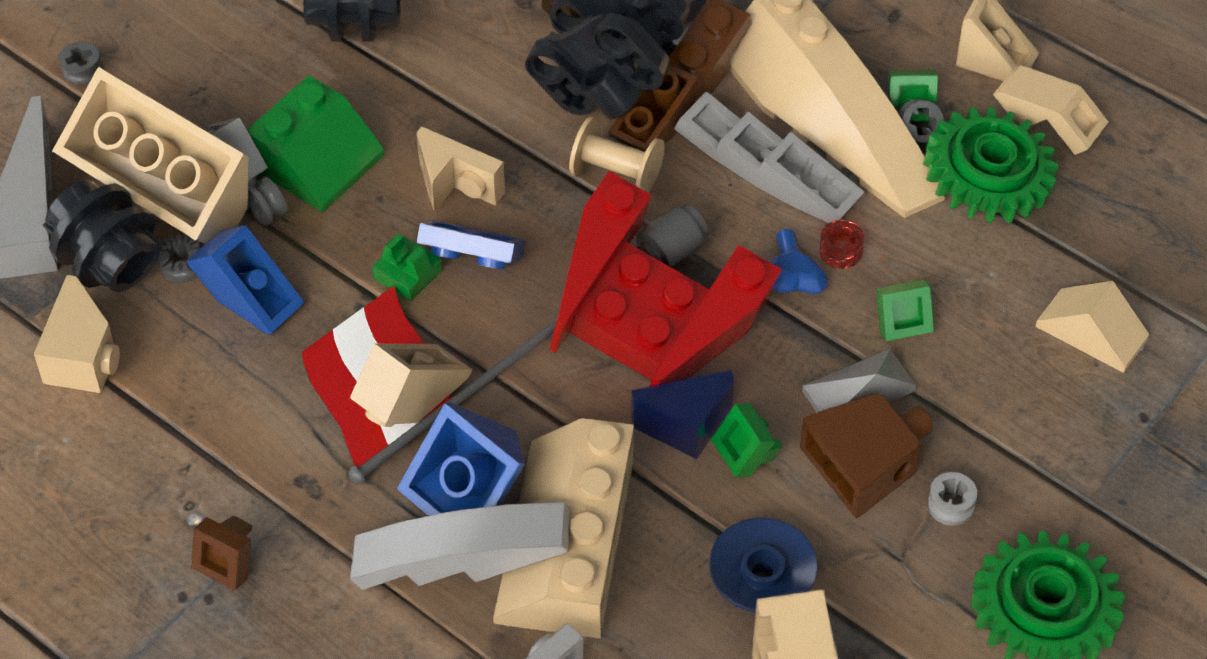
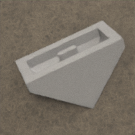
M891 349L807 383L802 387L803 394L816 413L872 394L882 395L889 403L916 390V384Z

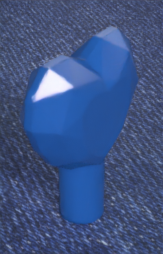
M783 229L779 231L776 239L780 255L773 258L770 263L781 268L782 271L773 290L777 293L798 291L808 294H820L827 288L826 274L810 256L799 251L796 235L793 230Z

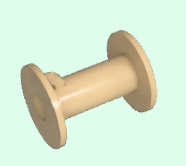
M593 116L588 117L580 127L572 147L569 162L571 175L580 176L590 163L636 179L635 186L650 193L661 169L664 156V141L655 138L646 151H641L598 136L599 120Z

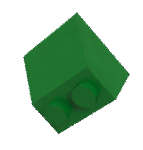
M310 75L304 78L247 129L268 167L259 174L268 177L275 184L322 213L385 156L384 148L345 96Z

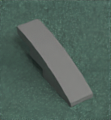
M707 91L679 119L674 128L711 158L752 185L790 206L834 226L864 193L861 188L792 132L782 139L750 112H747L740 119Z
M565 502L508 504L458 510L402 521L355 535L350 580L364 590L406 575L418 586L463 571L475 582L491 578L568 552L570 507Z

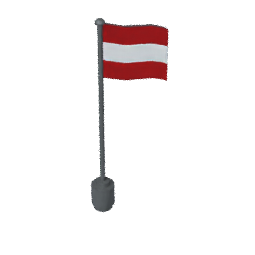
M685 204L680 208L672 207L637 233L636 248L674 268L703 245V239L708 236L709 229L703 216L691 205ZM392 286L302 351L304 368L312 389L342 432L354 465L349 470L350 480L355 484L365 483V475L433 425L444 403L460 405L553 334L556 320L452 398L450 395L446 397L418 423L394 424L393 427H384L368 419L365 415L366 409L352 400L350 396L374 344H425L405 317L396 296L395 286Z

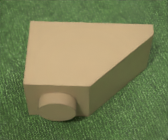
M67 275L35 349L34 357L43 384L101 393L108 374L113 375L117 370L120 349L118 345H114L109 323L77 276Z
M374 344L350 398L366 409V417L378 425L393 427L394 424L418 423L469 378L473 369L438 344Z

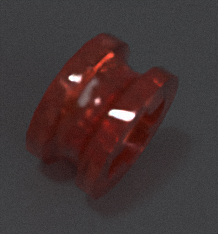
M836 220L826 224L822 229L819 254L821 259L827 265L838 269L851 268L858 264L863 253L865 238L863 230L857 224L847 220ZM841 241L848 242L844 244L843 248L836 247Z

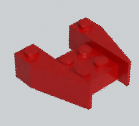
M608 171L583 209L549 350L556 353L569 333L651 380L643 405L650 408L748 333L769 300L782 269L738 244L711 288L708 289L630 244L643 225L652 195L613 172Z

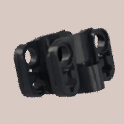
M554 0L549 14L552 26L559 34L552 31L548 36L536 40L526 59L525 67L529 75L565 111L575 115H587L596 106L608 119H616L630 110L642 90H654L661 86L670 65L669 57L661 46L664 40H677L682 36L691 16L690 8L684 0ZM561 8H571L579 13L581 18L571 17L564 13ZM538 56L550 58L558 66H551L543 62Z

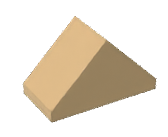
M973 0L963 20L956 66L1004 81L1011 71L1019 65L1032 68L1039 52L997 0Z
M1114 281L1061 288L1038 318L1035 326L1123 373L1149 337L1148 331Z

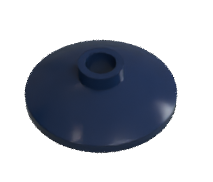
M752 518L730 526L717 538L710 553L709 571L715 588L728 602L749 612L756 613L757 599L810 592L817 576V557L810 541L797 528L776 519ZM765 571L771 576L759 577L754 575V573Z

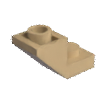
M1023 65L1015 67L993 94L1007 113L1009 111L1013 112V121L1016 125L1029 120L1031 122L1030 126L1047 119L1074 155L1088 150L1108 124V120L1081 86Z

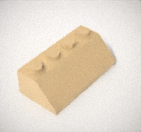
M100 67L97 68L52 151L106 185L116 183L123 186L131 194L133 202L146 208L152 214L196 241L206 244L220 231L237 227L248 208V155Z
M581 418L531 441L518 504L565 502L570 507L568 552L503 573L493 617L494 624L558 632L568 623L581 636L601 638L633 465L634 425Z

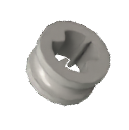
M947 472L937 476L931 484L927 507L931 516L936 521L951 526L960 525L970 520L977 500L975 483L969 477L957 472ZM945 493H953V499L959 495L962 497L961 504L953 505L952 499L946 503L943 501V495Z

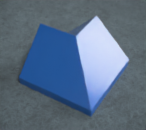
M444 403L397 490L428 516L458 510L500 506L525 464L517 433L513 429L458 405Z

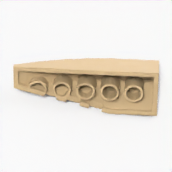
M754 0L745 10V12L750 14L752 24L728 58L730 66L729 71L759 108L773 120L779 117L793 127L792 133L805 144L811 141L827 153L826 160L838 169L844 167L860 178L859 184L903 218H907L944 201L945 196L937 197L935 195L939 182H928L926 180L929 167L923 165L925 157L896 109L847 41L812 0Z

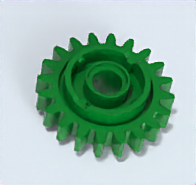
M970 107L966 119L955 111L952 112L949 123L943 120L939 121L936 132L931 133L923 165L929 167L926 180L928 182H939L935 195L937 197L948 194L953 196L949 208L955 209L965 204L968 206V218H973L977 211L980 210L985 213L988 223L993 222L996 213H1001L1007 223H1012L1016 211L1023 217L1028 218L1033 207L1041 209L1047 196H1050L1057 180L1054 176L1059 167L1058 163L1051 161L1055 152L1054 147H1041L1046 136L1044 133H1035L1033 135L1028 133L1031 125L1029 120L1022 122L1020 125L1014 124L1013 112L1009 111L1003 119L997 118L995 109L989 107L986 116L982 117L974 107Z
M1040 530L1036 544H1031L1023 533H1018L1014 549L1009 544L1000 541L995 556L985 554L981 570L975 573L972 589L975 591H973L970 608L978 611L975 622L976 628H991L987 640L989 647L1003 642L1007 644L1004 659H1013L1019 653L1025 654L1026 659H1081L1082 655L1086 659H1098L1102 647L1111 648L1116 635L1115 631H1119L1124 617L1121 609L1125 594L1115 591L1120 577L1117 573L1103 574L1107 558L1100 556L1093 560H1088L1086 557L1089 543L1084 542L1077 549L1072 550L1068 546V534L1065 533L1060 536L1057 544L1049 542V537L1045 530ZM1039 598L1050 599L1056 604L1042 602Z

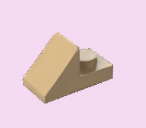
M422 126L417 131L419 163L433 211L436 212L454 188L461 190L471 198H479L496 206L505 194L503 161Z

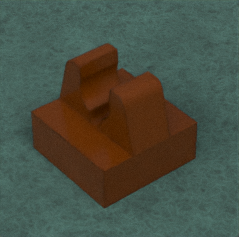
M232 516L222 523L206 517L194 528L191 568L236 590L248 579L251 539L245 536L252 531V524L236 516Z

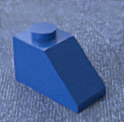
M246 225L220 231L186 261L215 300L265 334H271L305 303Z

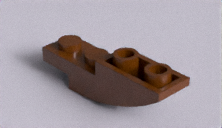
M707 0L670 54V65L661 86L654 90H642L630 110L617 118L608 132L609 136L641 151H646L655 138L662 139L664 144H666L678 133L674 128L679 119L706 91L711 95L730 69L728 58L751 26L750 14L722 0Z

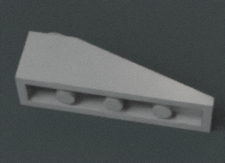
M41 96L31 97L0 177V279L58 271L57 260L52 256L49 249L51 235L43 227V224L46 223L47 211L54 202L50 126Z

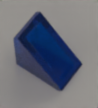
M732 370L632 390L631 421L634 429L697 459L732 409L734 389Z

